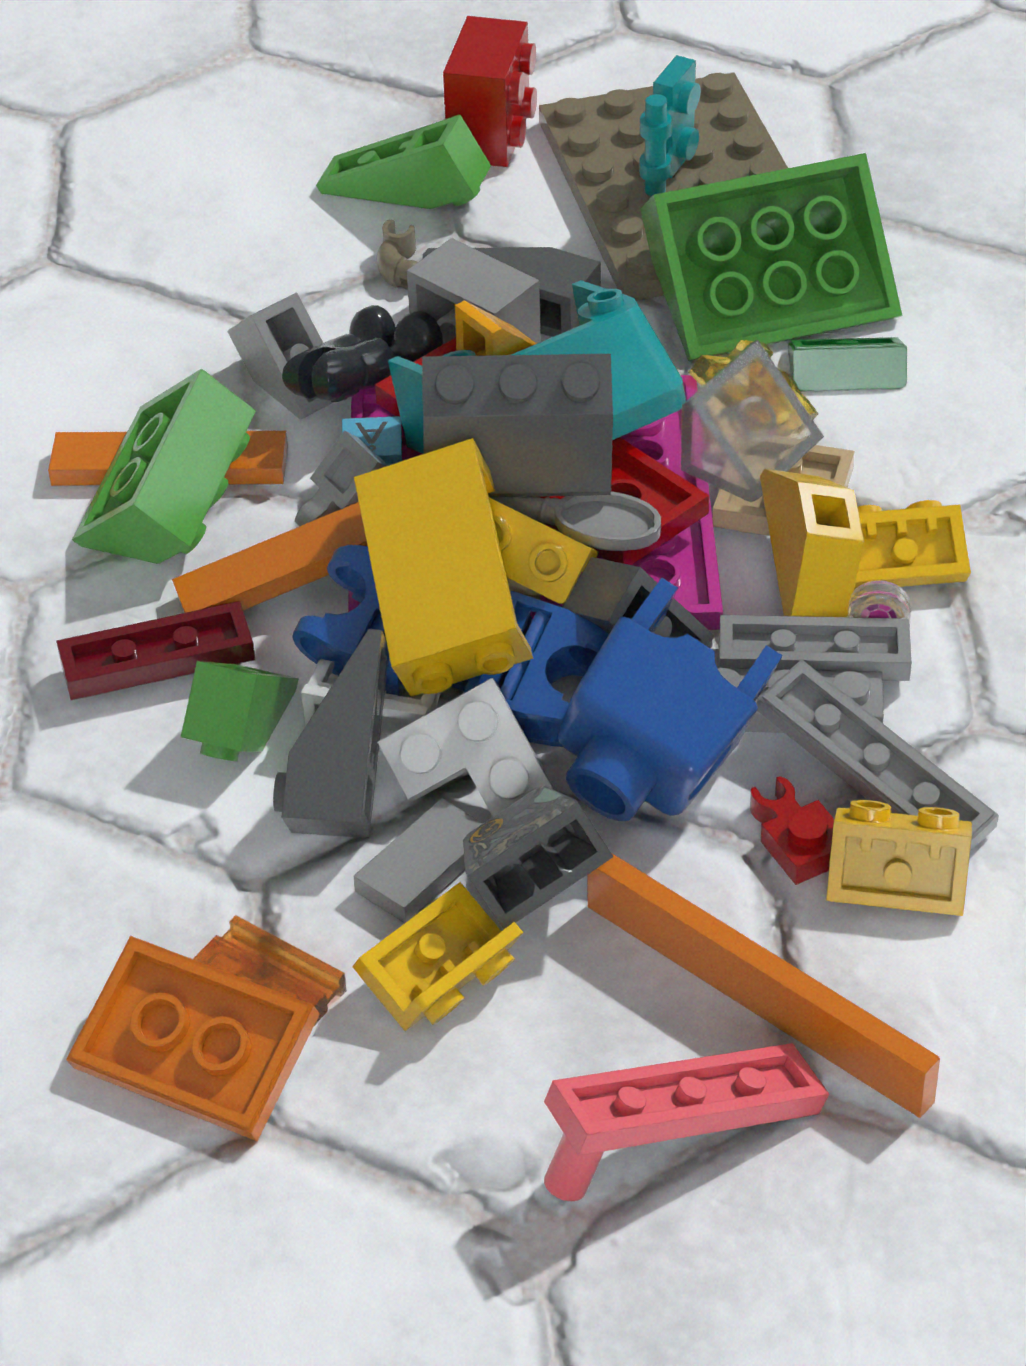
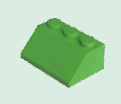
M203 369L198 370L140 406L72 540L84 548L160 564L180 552L184 554L191 552L205 534L206 525L202 522L208 509L221 498L228 486V479L224 476L230 464L242 454L249 443L250 435L246 431L256 410Z

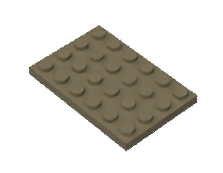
M734 72L727 74L711 73L703 78L695 79V83H698L701 88L694 121V128L699 130V144L693 158L685 160L673 177L666 180V192L788 168ZM653 86L632 90L616 89L602 95L579 99L564 98L555 103L539 105L540 126L617 289L621 290L622 294L633 297L636 301L664 296L652 263L640 210L651 198L645 193V180L639 174V159L645 151V139L640 136V116L645 111L646 98L653 95Z

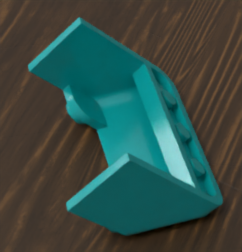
M582 280L573 283L572 289L579 326L511 354H611L612 440L675 413L686 404L681 375L636 300L631 296L622 294V291L619 289H606ZM458 350L444 356L476 355L471 350ZM397 356L388 360L406 444L408 448L424 454L422 366Z

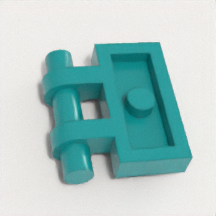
M678 55L673 58L653 82V95L646 98L645 111L640 116V136L645 139V151L639 159V174L645 180L644 191L650 197L666 192V180L673 177L685 160L693 158L699 144V130L694 128L695 110L701 93L700 85L695 83L696 60Z

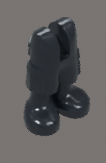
M371 305L356 312L350 323L349 334L324 342L292 357L283 368V383L295 395L308 399L318 396L321 400L331 402L347 400V398L356 395L360 390L373 388L375 384L391 376L388 360L399 356L414 362L442 346V332L436 320L427 312L417 311L407 314L395 327V323L386 309L379 305Z

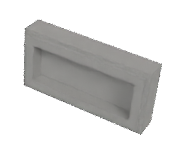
M441 798L353 876L355 892L406 923L465 870L463 839L468 833L483 823Z

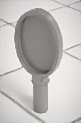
M611 492L610 495L565 496L562 499L550 497L545 499L540 497H492V499L544 525L556 526L562 534L588 547L599 550H637L650 546L661 535V516L658 511L649 503L622 493Z

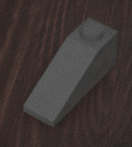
M553 247L474 248L539 280L540 334L554 337L579 326L572 289L573 283L582 280L601 287V262ZM428 248L423 253V258L437 248Z
M368 629L289 751L287 772H278L276 775L273 791L274 811L282 812L281 818L291 833L358 838L370 837L379 753L378 741H380L389 659L387 642L382 630Z

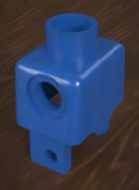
M664 578L659 580L632 619L620 617L575 689L567 712L558 729L559 743L566 750L577 756L566 772V781L571 791L590 809L616 821H629L632 819L644 801L669 816L679 815L686 810L739 744L757 711L758 706L755 701L769 682L783 656L766 645L738 687H735L720 674L715 664V651L689 634L678 638H669L654 633L666 616L678 587Z

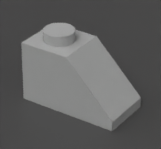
M297 292L250 315L227 331L253 381L300 420L334 403L321 400L318 396L308 399L295 395L283 383L282 372L286 363L295 355L323 343Z

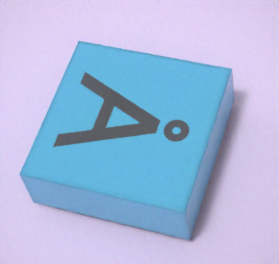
M400 416L342 419V433L347 431L360 438L388 466L402 461V426Z

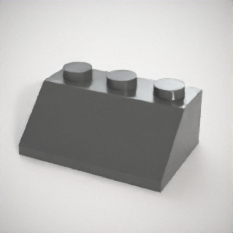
M611 354L422 357L424 454L473 438L491 471L495 491L488 493V497L591 496L611 494L613 437Z

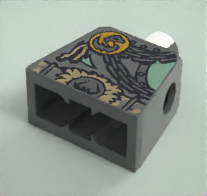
M545 786L535 788L468 833L463 839L465 872L503 930L513 922H518L613 858V855L578 801Z

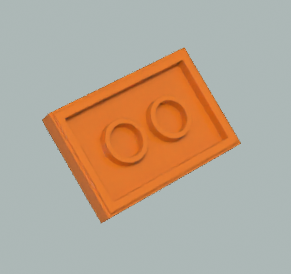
M130 936L66 1060L74 1069L258 1142L320 1014L312 1004Z

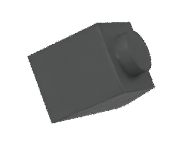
M592 557L562 608L568 609L594 623L609 634L620 617L633 618L657 585V582L641 567ZM674 598L666 616L654 631L657 635L669 638H678L689 634L707 647H709L714 638V635Z

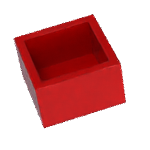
M467 16L443 71L445 119L461 115L490 165L508 167L515 147H523L526 135V118L533 119L536 112L537 89L529 87V75L533 74L536 63L535 43H528V22Z

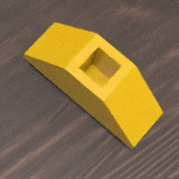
M764 469L760 474V481L783 615L849 617L864 542L854 490L819 476Z

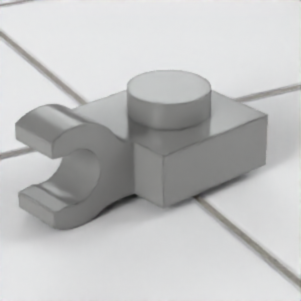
M344 431L310 477L319 489L300 508L294 522L302 526L359 502L354 477L388 465L360 438Z

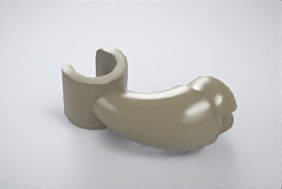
M387 220L382 226L383 243L380 245L377 253V266L380 275L387 283L395 288L400 286L408 290L407 270L418 263L414 260H407L416 251L415 227L410 225L405 233L396 234L395 221Z

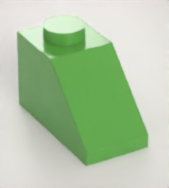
M197 661L181 737L202 742L200 754L223 760L238 761L240 752H262L294 696L299 678L243 665Z

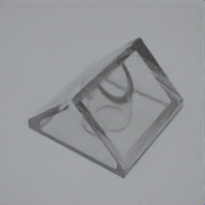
M758 340L750 343L682 404L681 470L750 503L758 500L763 495L760 474L764 469L787 472L824 437Z

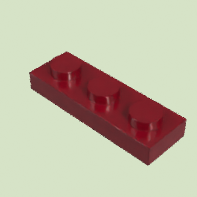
M240 601L56 640L70 701L194 674L197 661L240 664L255 660L254 643Z

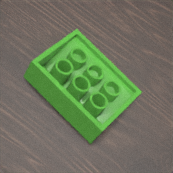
M866 153L655 194L640 208L652 263L688 361L903 316Z

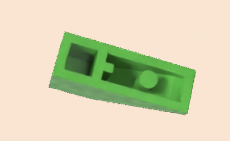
M457 115L335 155L316 186L321 194L434 209L450 203L454 206H460L478 195L480 185L491 165L462 116Z

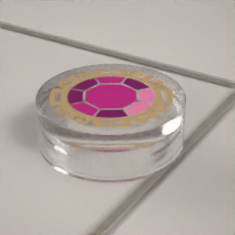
M880 580L870 581L860 585L851 594L847 617L909 619L910 625L911 601L908 594L894 583Z

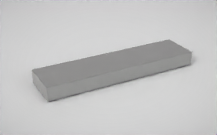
M802 659L757 698V711L867 800L889 804L891 806V813L918 816V810L923 807L954 810L959 813V820L972 822L970 851L997 827L999 815Z

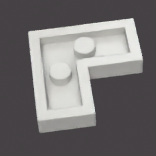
M493 678L378 741L406 797L412 802L467 771L492 817L535 788L545 786L555 790Z

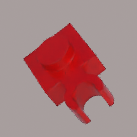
M782 776L776 777L775 796L777 800L764 798L756 787H752L750 811L753 817L762 823L760 842L792 882L797 885L828 872L834 818L820 801L816 800L801 807L795 800V788L792 783Z

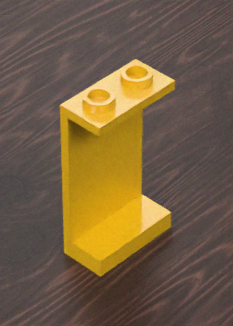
M474 439L459 442L355 476L354 481L391 667L409 695L413 697L422 693H440L447 690L454 683L483 674H500L511 669L514 664L533 659L531 647L516 621L488 493L495 491L491 471Z

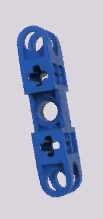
M341 546L334 551L327 566L329 576L341 587L353 592L352 598L360 602L358 607L342 614L325 613L323 618L304 616L300 618L292 635L294 644L300 652L315 664L321 659L334 661L332 673L336 676H339L368 629L382 630L385 637L368 546ZM511 591L516 621L531 647L533 659L514 664L506 672L495 675H479L454 683L451 687L463 691L464 694L493 678L529 743L563 747L559 743L558 729L567 712L569 703L562 700L564 694L555 690L552 687V683L562 677L571 675L583 677L609 634L594 623L568 609ZM531 611L536 612L533 620L530 616ZM389 657L385 687L386 694L401 696L405 687L392 669Z

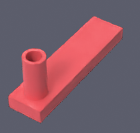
M793 1043L553 1080L544 1103L563 1131V1135L545 1174L544 1184L547 1190L555 1197L564 1201H578L586 1194L604 1151L818 1115L829 1093Z

